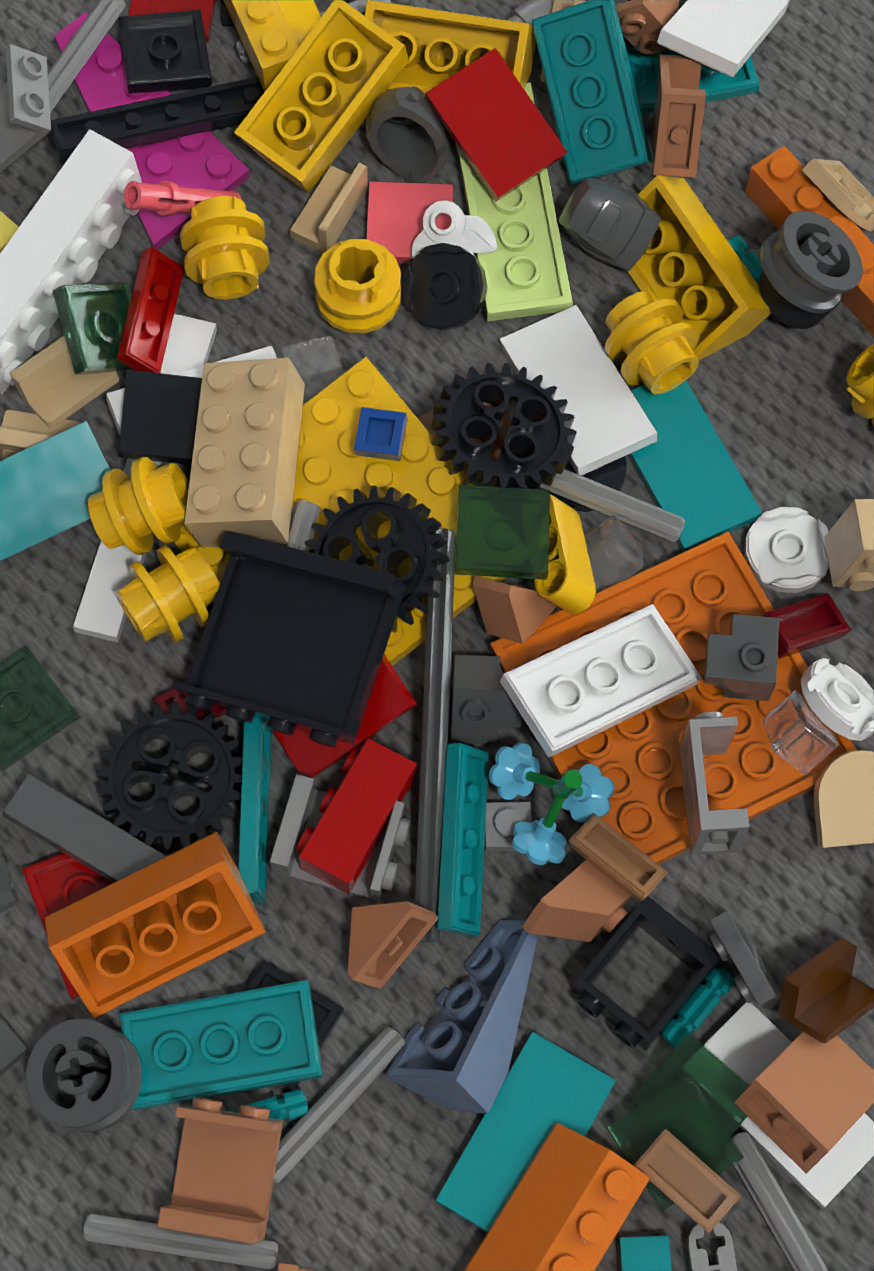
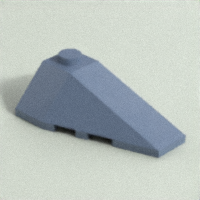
M500 920L466 961L465 969L469 974L464 981L452 991L444 988L435 1000L442 1008L425 1028L421 1024L416 1023L404 1039L405 1045L397 1053L386 1074L391 1081L452 1111L489 1113L509 1071L538 935L529 934L522 928L526 920Z

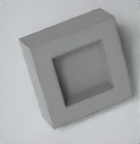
M531 802L486 803L485 852L516 851L512 846V840L515 836L513 829L518 822H532Z

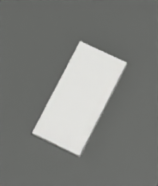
M687 0L661 29L657 43L729 77H734L784 15L790 0Z
M577 305L499 339L500 348L516 374H518L522 367L527 368L526 379L532 381L538 375H542L543 380L540 387L543 389L551 386L557 387L553 398L554 401L567 399L568 404L564 413L574 415L575 418L571 429L577 431L572 444L574 450L569 462L578 475L582 476L657 442L655 428Z
M651 604L503 674L500 683L542 749L550 758L696 686L702 677L655 606Z
M746 1002L681 1070L744 1132L749 1133L752 1140L823 1209L874 1156V1122L864 1113L835 1146L806 1174L734 1103L751 1083L792 1043L752 1003Z

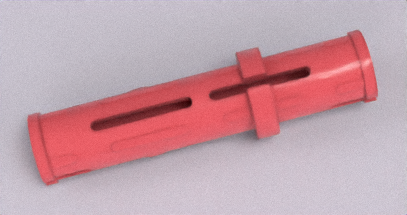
M131 181L127 184L124 191V201L128 208L133 210H156L158 214L172 216L176 212L191 213V207L211 197L236 196V198L242 200L240 194L232 190L221 191L179 187L172 181H161L158 184Z

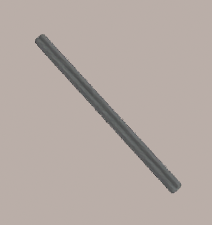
M445 528L438 529L434 534H441L448 541L443 547L437 549L438 552L449 557V562L437 565V570L447 576V579L445 581H433L432 587L440 596L438 598L428 596L415 883V905L433 911L437 916L448 744L456 549L454 530ZM438 920L420 942H436L439 940Z

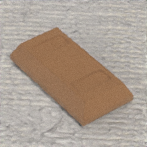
M595 813L569 840L572 849L637 901H644L668 873Z
M666 1128L634 1165V1167L649 1176L650 1181L708 1233L714 1229L742 1196Z

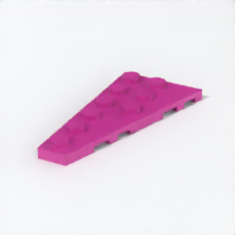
M86 12L54 35L60 53L63 52L87 18L88 14ZM108 33L74 79L88 112L171 95L167 90L129 94L122 46ZM210 131L127 149L134 154L142 183L158 184L161 181H172L179 187L233 191L250 177L249 169ZM140 209L137 213L152 247L157 250L179 234L184 224L191 220V213L176 212L172 216L158 214L156 210Z

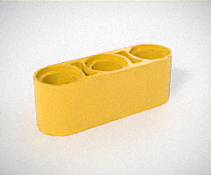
M539 490L538 493H533L527 498L521 511L525 540L531 556L529 559L537 593L570 614L578 615L590 607L596 594L595 581L580 516L576 510L545 490Z

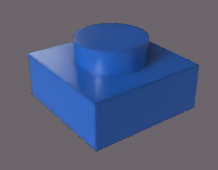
M362 407L354 445L356 456L400 461L408 422L406 413Z

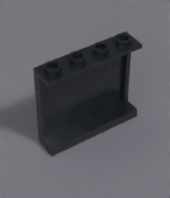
M225 531L220 548L230 555L187 683L183 684L173 681L171 688L186 696L185 704L200 710L211 712L213 705L227 708L226 716L245 723L252 724L254 717L268 720L267 728L293 736L295 729L310 732L309 740L324 746L336 748L338 741L354 745L406 585L388 572Z

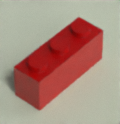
M370 738L366 740L361 750L354 748L350 752L342 768V772L347 775L339 789L334 787L329 789L319 808V811L323 813L321 820L315 829L310 826L307 827L296 848V851L301 853L299 856L301 870L348 895L351 893L385 833L393 807L397 801H403L417 773V763Z

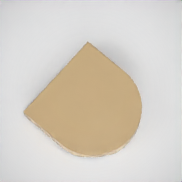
M812 159L802 169L826 197L849 219L865 230H874V197L840 161Z
M857 750L837 755L823 770L820 778L817 779L814 787V810L818 847L827 848L874 843V752Z

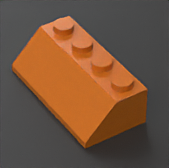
M217 832L45 917L49 949L93 1018L266 933L239 870Z
M555 1123L463 1271H594L650 1180V1177L610 1149L559 1123Z

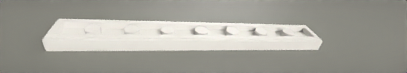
M174 314L160 373L172 375L203 366L204 363H207L217 332L216 323ZM127 459L123 472L131 479V465ZM102 541L100 542L73 625L75 632L114 642L119 641L126 614L115 592L134 580L129 566L137 561L143 565L146 553L136 555L126 545L115 549H108Z

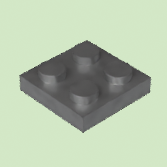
M725 911L710 920L716 932L709 937L723 961L727 960L730 965L735 963L740 975L736 976L734 980L745 1000L754 1006L759 1005L769 1011L780 1006L781 991L739 919Z

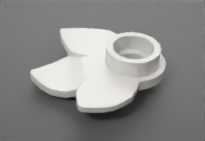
M442 200L433 203L425 211L423 216L424 229L413 241L411 254L414 259L419 254V251L425 247L439 243L463 247L473 255L474 253H490L497 250V241L490 226L482 218L464 215L462 209L457 204ZM441 214H448L452 219L451 226L446 230H440L436 226V220Z

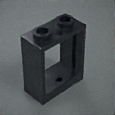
M647 896L575 980L572 991L578 995L575 1001L585 1012L594 1018L601 1014L615 1026L612 1032L620 1041L632 1049L639 1045L643 1050L647 1051L672 1018L676 1016L681 1007L700 984L703 983L714 967H716L721 956L715 949ZM639 928H642L694 971L648 1029L644 1028L593 986V983Z

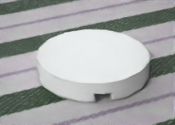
M779 507L766 511L751 526L746 536L744 559L756 579L762 585L777 592L798 593L813 588L825 577L829 568L824 537L829 532L827 526L819 519L817 521L814 517L808 515L809 512L796 507Z
M825 658L815 661L804 671L800 680L802 693L811 710L831 730L849 740L862 741L870 737L874 733V690L861 675L845 664L839 662L836 666L829 664L830 659Z

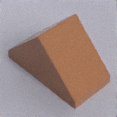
M474 576L472 585L487 634L524 644L557 607V605L540 596L536 589Z
M408 901L352 907L347 974L354 981L381 989L439 917L435 912Z

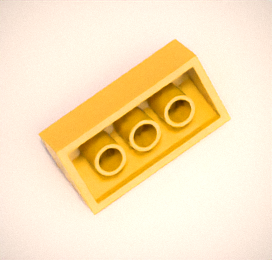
M223 0L264 92L321 18L314 0Z
M334 0L234 133L276 171L309 194L369 115L371 107L379 95L387 91L409 62L405 45L345 1Z
M367 0L365 17L404 44L409 57V62L387 90L415 86L426 93L494 48L499 52L525 90L531 74L536 46V38L531 24Z
M657 175L638 196L660 215L661 220L648 248L631 270L627 272L640 291L650 289L658 300L667 298L677 301L684 312L681 322L692 323L700 335L698 344L693 352L697 359L701 360L747 336L771 312L762 299L759 285L684 178Z

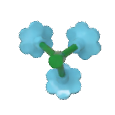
M519 742L513 748L503 746L497 751L495 756L496 764L489 771V780L493 785L497 786L498 795L501 798L511 800L517 795L527 796L533 790L534 783L551 788L555 796L545 818L531 823H516L513 829L515 835L512 840L513 848L519 853L526 854L527 858L537 865H544L548 861L555 864L561 863L566 855L564 848L567 841L561 833L555 831L557 827L555 819L560 809L569 810L572 818L580 823H586L594 813L598 817H604L611 808L609 798L615 790L613 781L608 777L602 776L600 768L593 764H586L579 771L568 770L559 780L539 774L540 762L537 758L532 757V749L525 743Z

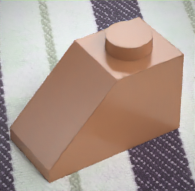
M585 860L539 901L522 928L529 934L591 942L604 929L611 934L625 920L629 913L623 907L629 901L631 895Z

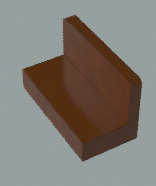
M841 937L785 977L778 1016L819 1042L827 1043L873 1009L874 989L852 976L857 946Z

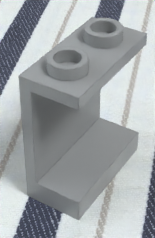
M12 44L5 48L7 83L0 89V173L51 131L47 57Z
M705 712L696 715L695 719H689L679 746L690 855L737 852L749 829L747 808L709 811L703 755L726 754L738 726L737 716L724 717L721 712Z
M296 774L270 859L271 871L274 874L340 891L300 869L299 856L301 853L296 851L297 845L307 827L310 826L315 829L321 820L323 813L319 811V808L327 792L316 790L313 778ZM396 802L389 825L350 894L380 902L383 889L392 891L399 864L391 862L395 846H405L411 820L404 818L405 803Z

